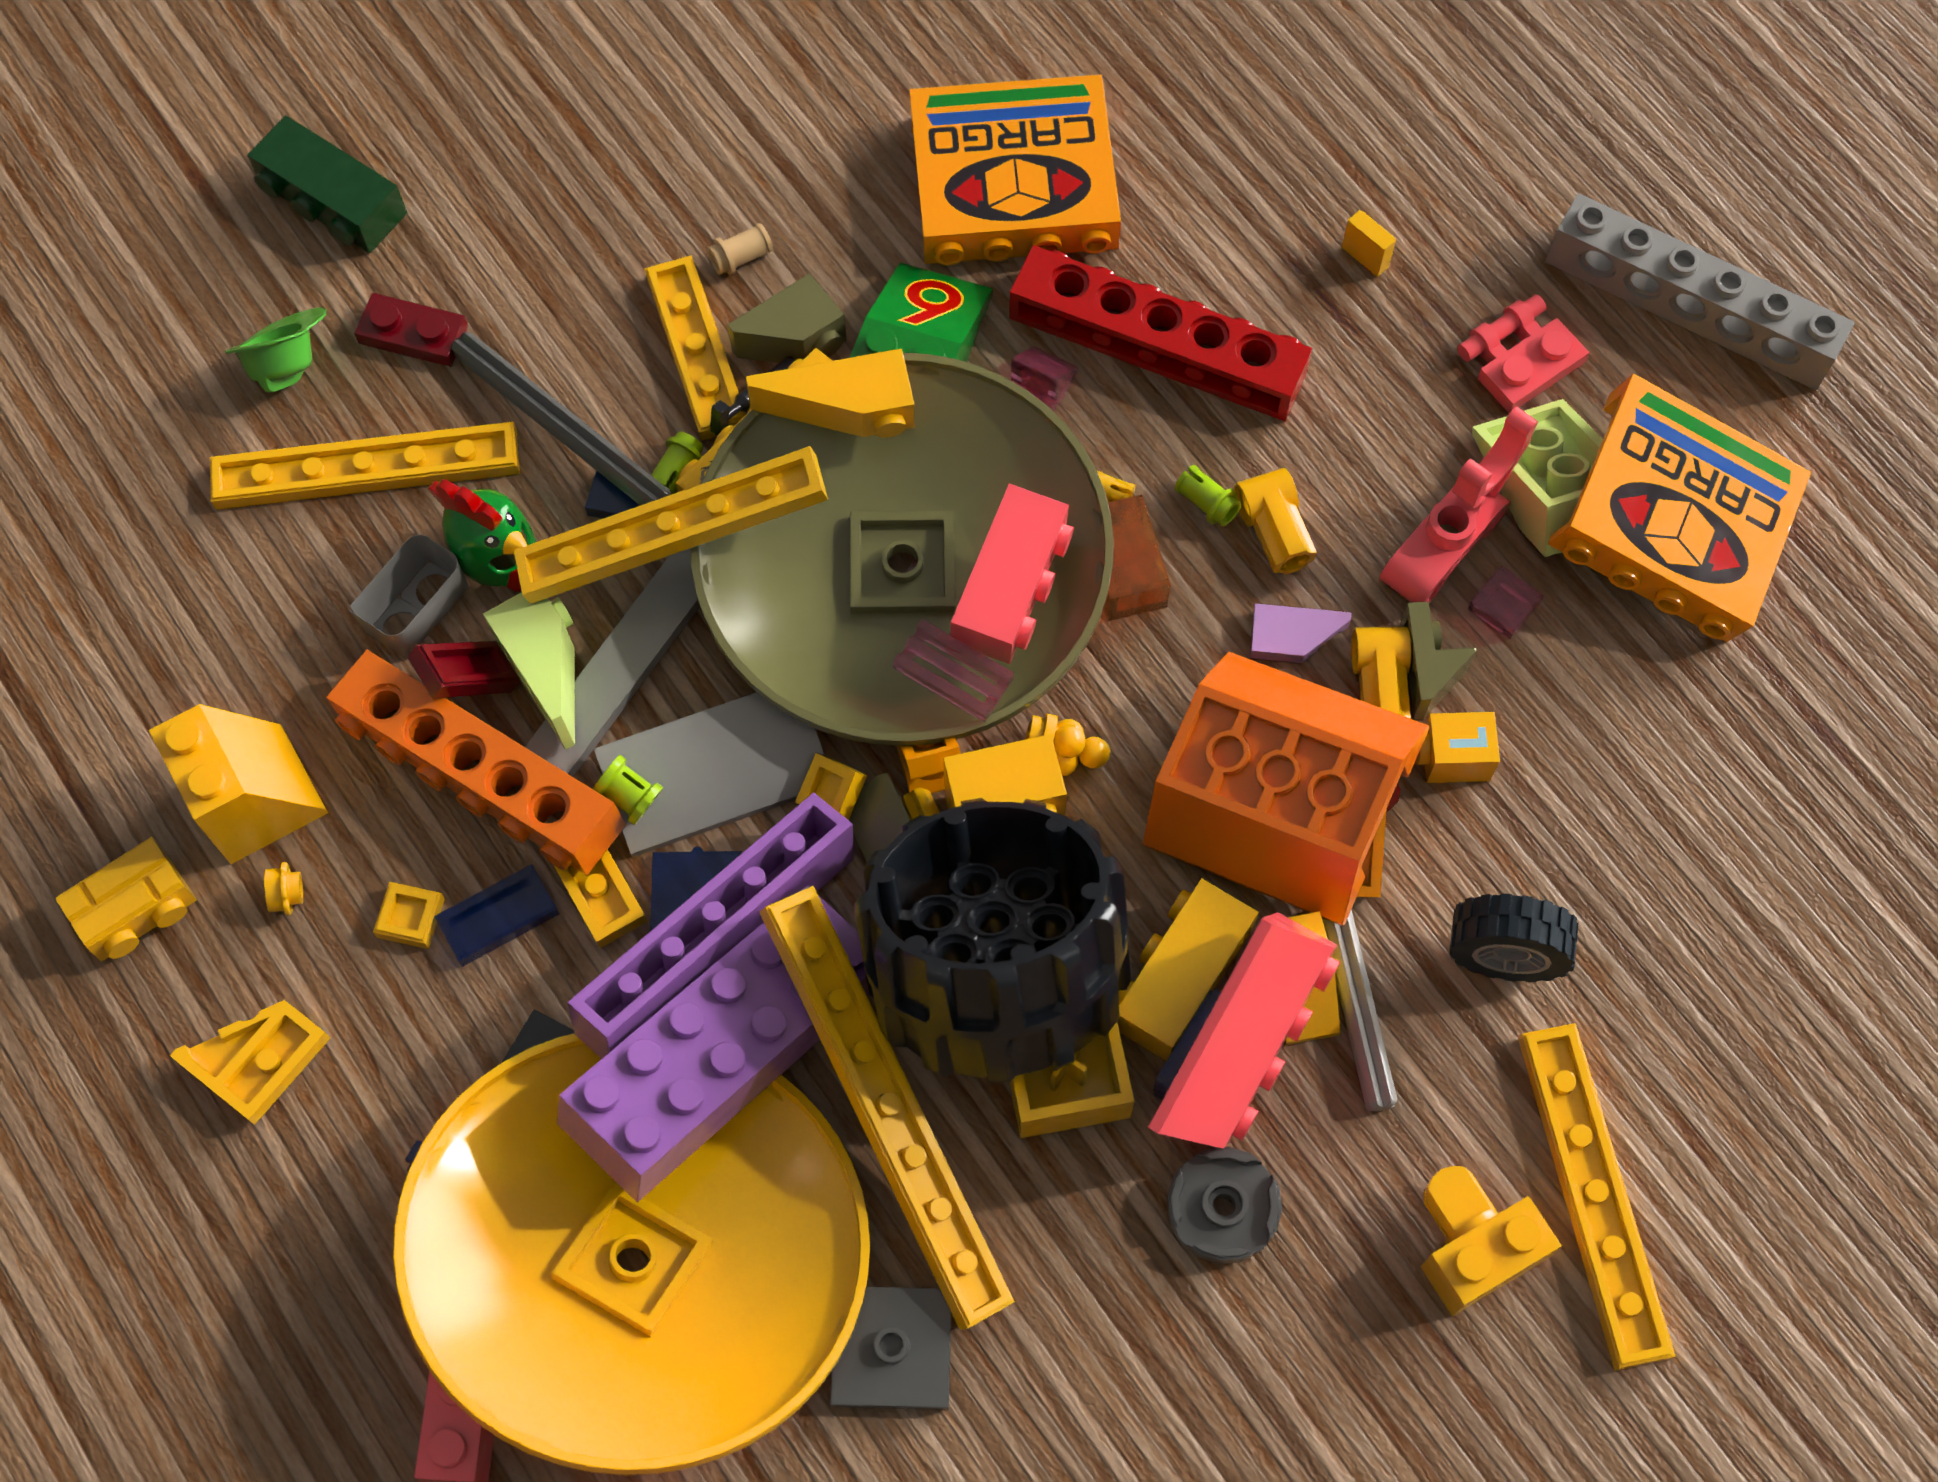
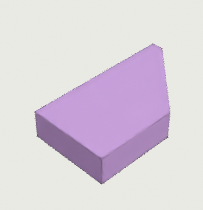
M1255 603L1250 658L1303 663L1315 654L1324 643L1349 627L1352 613Z

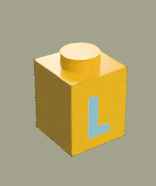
M1495 712L1430 713L1426 725H1429V730L1416 758L1417 765H1425L1426 783L1491 781L1500 763Z

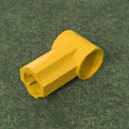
M1280 468L1234 484L1237 499L1241 501L1239 514L1246 526L1254 527L1273 573L1290 574L1301 570L1306 564L1315 560L1317 552L1299 514L1298 493L1293 478L1286 468Z
M1407 626L1354 627L1351 638V662L1353 673L1359 675L1361 701L1411 719L1407 674L1411 665L1409 628Z

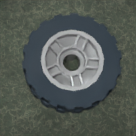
M1485 894L1480 897H1470L1465 899L1463 903L1459 902L1456 905V909H1454L1449 955L1455 959V963L1459 966H1464L1468 971L1483 974L1486 977L1514 982L1551 981L1558 977L1563 978L1568 975L1569 971L1572 972L1574 970L1579 923H1577L1576 916L1574 914L1571 915L1569 910L1562 906L1554 905L1553 902L1512 894Z

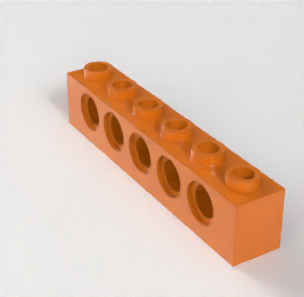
M368 649L365 650L326 697L338 714V717L335 719L336 724L347 734L357 740H361L366 735L377 742L374 746L385 758L398 766L404 760L417 768L415 770L416 775L427 785L437 791H441L445 786L458 794L456 800L468 811L480 818L486 812L499 820L497 823L498 827L510 838L521 844H524L528 838L541 847L539 852L546 860L563 871L572 866L587 876L626 826L614 802L446 698H432L424 684ZM398 709L392 717L384 719L389 712ZM439 734L433 742L423 745L429 737ZM480 760L474 768L463 771L468 763ZM522 785L516 794L504 797L510 788ZM565 811L563 816L556 822L545 823L551 814Z

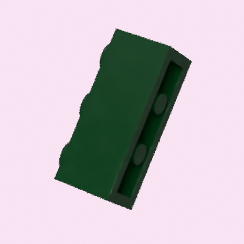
M287 115L247 154L256 174L254 181L264 193L275 199L281 196L290 202L296 212L310 222L320 221L329 228L330 232L340 242L347 246H351L354 243L366 252L371 253L407 214L396 184Z

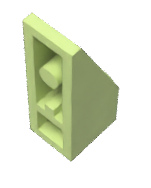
M521 592L483 613V616L519 679L565 750L575 745V647L566 629L574 623L559 597L551 601L549 598L530 604Z

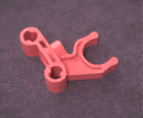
M1517 406L1509 413L1505 419L1501 434L1487 455L1479 464L1469 459L1463 465L1453 488L1433 507L1431 513L1391 557L1381 572L1380 581L1410 603H1430L1435 598L1453 570L1481 538L1485 539L1495 529L1509 509L1511 501L1499 494L1529 445L1538 424L1536 419ZM1440 525H1451L1460 533H1449L1443 530Z

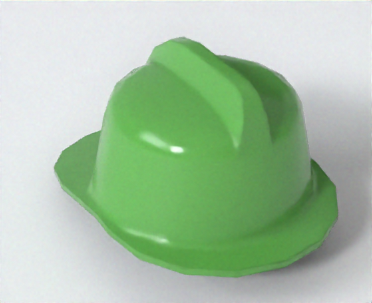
M322 307L311 308L284 317L260 330L244 343L229 348L224 352L225 354L235 353L248 377L252 381L259 382L266 392L271 393L292 386L300 380L304 370L312 364L309 329L326 316L327 310Z

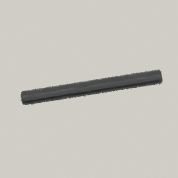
M463 332L459 339L453 341L451 347L459 361L639 505L672 495L668 488L474 334Z

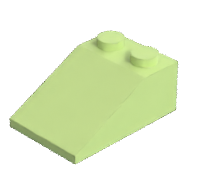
M1564 399L1524 411L1536 419L1538 424L1529 445L1501 489L1502 495L1511 501L1509 509L1519 529L1544 557L1562 553L1547 543L1553 533L1570 521L1603 441V438ZM1507 416L1472 427V436L1483 457L1487 455L1501 434Z

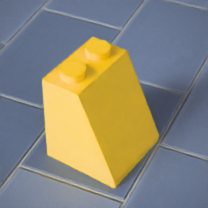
M198 704L148 730L194 821L230 864L328 814L281 724Z

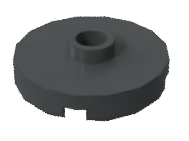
M1232 1147L1205 1149L1186 1161L1174 1175L1166 1201L1169 1224L1179 1242L1198 1258L1217 1264L1243 1262L1260 1253L1275 1235L1282 1213L1280 1187L1273 1175H1270L1269 1171L1261 1165L1262 1162L1251 1153ZM1220 1198L1227 1199L1232 1203L1234 1212L1229 1216H1221L1215 1212L1213 1202Z

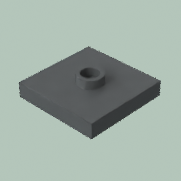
M865 1288L863 1303L851 1337L838 1362L832 1369L831 1407L949 1410L951 1311L940 1288Z

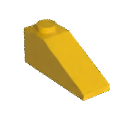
M902 349L746 376L751 410L860 437L876 435L881 438H889L903 433L906 429L914 428L915 404Z

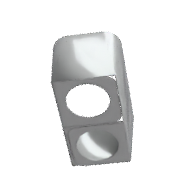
M414 535L407 539L350 605L352 609L350 613L367 634L407 660V656L413 648L423 642L469 588V584L456 556L452 552L425 535ZM433 574L447 577L448 579L426 605L418 600L416 589L423 578ZM401 593L402 599H397V596ZM409 613L415 616L401 633L396 635L383 633L384 624L392 615Z

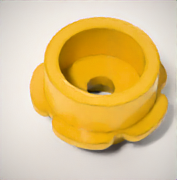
M282 862L281 868L265 869L264 887L268 912L284 911L286 916L291 915L293 905L303 904L301 872H291L287 862Z

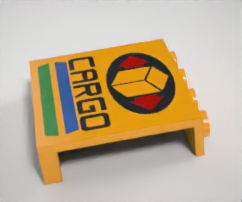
M1102 74L909 89L925 264L954 265L961 261L984 259L1003 261L1010 257L1028 256L1033 245L1046 250H1058L1063 253L1086 252L1098 254L1106 250L1119 249L1121 217Z
M1633 373L1609 394L1603 411L1612 415V419L1573 514L1568 523L1550 536L1547 544L1561 551L1569 561L1578 565H1586L1608 577L1609 581L1616 587L1632 590L1647 598L1660 611L1671 615H1678L1698 626L1704 635L1728 642L1752 628L1755 624L1811 472Z

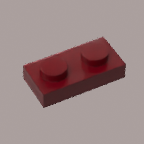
M372 292L354 334L361 345L452 367L456 358L451 347L454 340L459 339L463 332L467 331L468 323L465 315Z

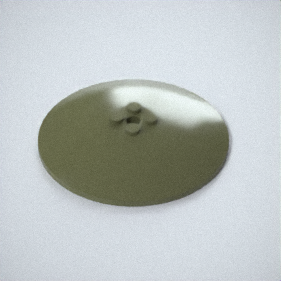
M903 353L915 404L914 428L906 429L897 436L881 438L876 435L860 437L751 410L736 425L719 448L706 472L702 484L811 446L818 459L828 500L690 548L691 569L697 599L705 622L721 652L747 684L773 706L804 724L848 740L876 745H926L944 742V739L953 737L961 739L988 730L1011 719L1033 705L1064 677L1088 645L1102 615L1108 596L1113 568L1114 537L1111 513L1105 490L1094 464L1070 428L1041 400L1004 376L954 358L918 353ZM1009 483L1068 504L1069 510L1066 525L1074 527L1073 535L1064 557L1054 555L1048 570L1055 573V578L1046 602L1036 601L1030 617L1037 621L1026 650L1017 647L1010 664L950 643L951 620ZM897 553H908L916 559L917 565L909 572L899 573L890 568L888 561Z

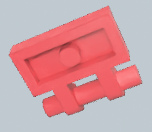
M1534 294L1524 302L1516 300L1504 309L1503 316L1491 324H1480L1470 331L1467 340L1457 346V351L1464 361L1470 362L1480 355L1488 363L1480 369L1477 379L1508 413L1516 406L1518 408L1586 363L1590 353L1558 318L1544 327H1541L1535 321L1537 316L1546 311L1545 301L1537 294ZM1514 332L1522 341L1507 350L1500 341Z

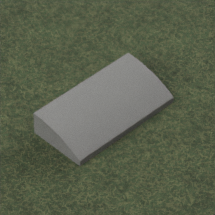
M757 692L594 748L602 774L617 756L621 754L627 759V767L651 785L658 783L664 787L635 825L628 821L629 815L617 807L626 823L622 831L632 858L795 801L815 753L824 755L815 728L784 713Z

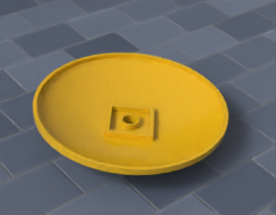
M575 1033L558 1037L511 1057L480 1077L451 1104L422 1143L408 1172L400 1197L395 1224L394 1266L397 1293L405 1323L417 1351L432 1376L449 1397L475 1422L501 1440L530 1455L565 1467L594 1473L617 1475L658 1474L687 1469L720 1459L749 1446L776 1429L798 1411L822 1385L838 1362L851 1337L863 1303L870 1255L868 1215L862 1188L853 1163L840 1138L824 1115L803 1092L784 1076L780 1075L637 1203L557 1124L559 1095L601 1060ZM636 1248L647 1255L649 1263L642 1270L632 1272L620 1267L616 1257L625 1249Z

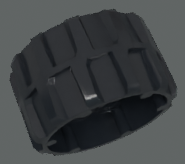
M983 798L961 801V806L950 808L931 816L919 815L903 825V832L885 849L874 851L863 870L866 892L858 897L854 906L868 991L875 1001L879 1026L886 1039L895 1047L909 1048L922 1058L925 1069L944 1077L958 1073L975 1077H987L988 1083H1010L1018 1075L1039 1071L1048 1067H1052L1056 1071L1073 1063L1076 1052L1090 1043L1097 1034L1106 1036L1120 1018L1118 991L1127 990L1131 982L1125 880L1121 865L1116 858L1104 857L1101 851L1098 831L1083 819L1074 822L1066 816L1047 809L1045 802L1025 799L1023 803L987 802Z

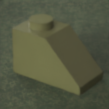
M810 273L727 325L732 352L737 358L780 363L787 357H792L795 360L804 359L815 348L827 357H830L847 341L843 312Z

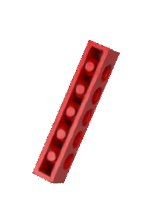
M1035 245L1032 246L1009 294V319L1285 422L1306 377L1313 349L1302 344L1292 336L1268 332L1255 327L1254 324L1246 319L1230 318L1209 310L1205 305L1197 301H1184L1163 293L1151 284L1135 283L1116 276L1115 273L1107 268L1092 267L1070 259L1069 256L1061 251L1046 250ZM1063 293H1073V294H1075L1076 296H1074V297H1065V296H1062V295H1060V294H1063ZM1108 310H1119V311H1121V312H1123V313H1120V314H1111V313H1108V312H1106V311H1108ZM1153 327H1164L1168 331H1157ZM1200 344H1210V345H1213V346L1216 347V348L1206 349V348H1203V347H1201V346H1199V345H1200ZM1246 361H1256L1261 363L1262 366H1251Z

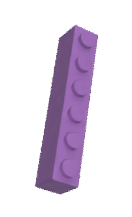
M813 792L568 1001L575 1035L601 1059L604 1058L764 922L759 911L800 892L807 885L809 887L814 886L817 892L854 859L853 824Z

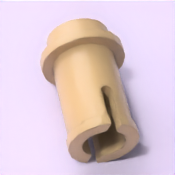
M761 223L724 241L718 237L714 239V245L707 247L709 260L718 275L725 272L728 275L735 274L736 267L773 252V245L769 234Z

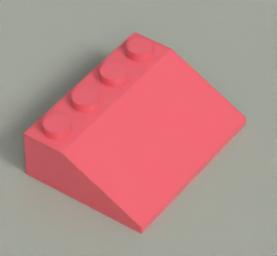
M1279 912L1262 918L1148 1128L1158 1134L1223 1149L1233 1136L1243 1141L1259 1112L1250 1107L1259 1087L1270 1091L1286 1061L1277 1057L1287 1037L1296 1042L1298 1041L1313 1013L1305 1008L1304 1005L1314 987L1323 992L1326 990L1340 964L1338 960L1331 957L1337 944Z

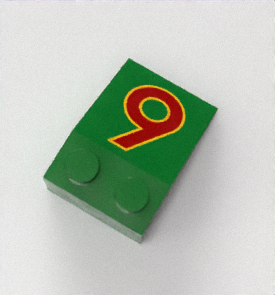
M900 262L868 312L850 358L902 349L903 353L930 354L967 362L992 298L993 288Z

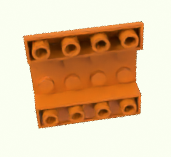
M1228 652L1199 683L1157 776L1143 845L1308 913L1320 911L1323 919L1344 927L1365 879L1361 866L1400 776L1409 777L1428 733L1429 725Z

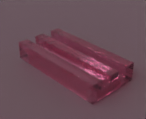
M924 619L918 624L914 636H910L905 643L903 652L898 653L893 661L894 669L983 722H986L1014 679L1012 671ZM927 641L931 643L932 645L936 646L937 648L941 649L942 651L946 652L952 657L958 659L959 661L963 662L964 664L968 665L974 670L980 672L981 674L995 681L996 685H993L992 683L981 678L980 676L976 675L975 673L971 672L970 670L966 669L960 664L954 662L953 660L949 659L948 657L944 656L938 651L932 649L931 647L924 644V642ZM917 655L949 676L987 696L984 703L912 661L913 658Z

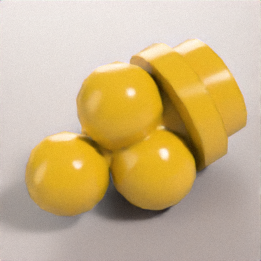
M1046 713L1044 718L1035 715L1031 716L1024 740L1051 734L1062 776L1073 773L1078 766L1079 760L1090 769L1100 768L1108 762L1111 752L1108 743L1099 737L1085 739L1083 728L1079 722L1073 719L1058 721V716Z

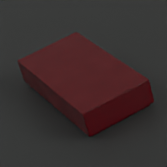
M497 641L416 645L407 656L432 698L511 693L520 682L518 675Z

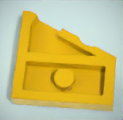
M283 1000L259 1011L254 1018L248 1021H237L219 1029L218 1036L192 1048L184 1045L175 1049L170 1057L255 1125L331 1038L301 1012Z

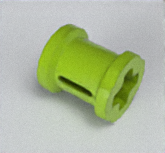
M620 754L603 773L593 787V790L614 802L617 807L629 815L628 821L635 825L664 787L658 783L651 785L627 767V759Z

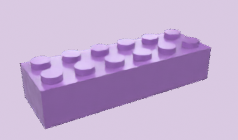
M819 896L867 997H869L858 931ZM764 922L559 1095L557 1124L637 1203L820 1040Z

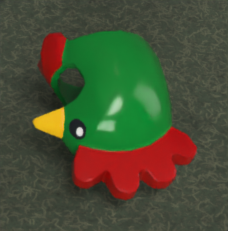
M442 479L440 482L433 481L428 487V491L444 507L442 529L447 549L456 556L463 573L481 585L505 586L515 592H522L517 565L507 570H497L489 563L495 557L503 554H514L515 549L536 542L529 523L515 503L504 494L493 489L470 491L466 487L462 486L460 488L446 479ZM521 529L524 531L526 535V541L521 533Z

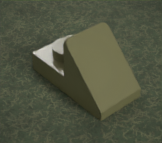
M1429 602L1407 603L1400 627L1407 626L1411 638V665L1407 674L1412 719L1423 720L1468 671L1477 649H1441L1442 635L1440 623L1438 620H1431Z

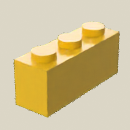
M1201 878L1192 893L1183 889L1168 913L1167 917L1173 920L1170 928L1164 937L1157 933L1151 937L1139 958V962L1145 965L1135 982L1131 980L1127 990L1118 991L1120 1018L1117 1022L1119 1032L1169 1063L1254 929L1259 912Z

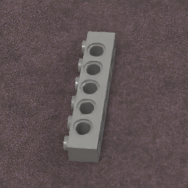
M1580 193L1576 196L1559 225L1545 263L1816 391L1835 362L1855 324L1854 321Z

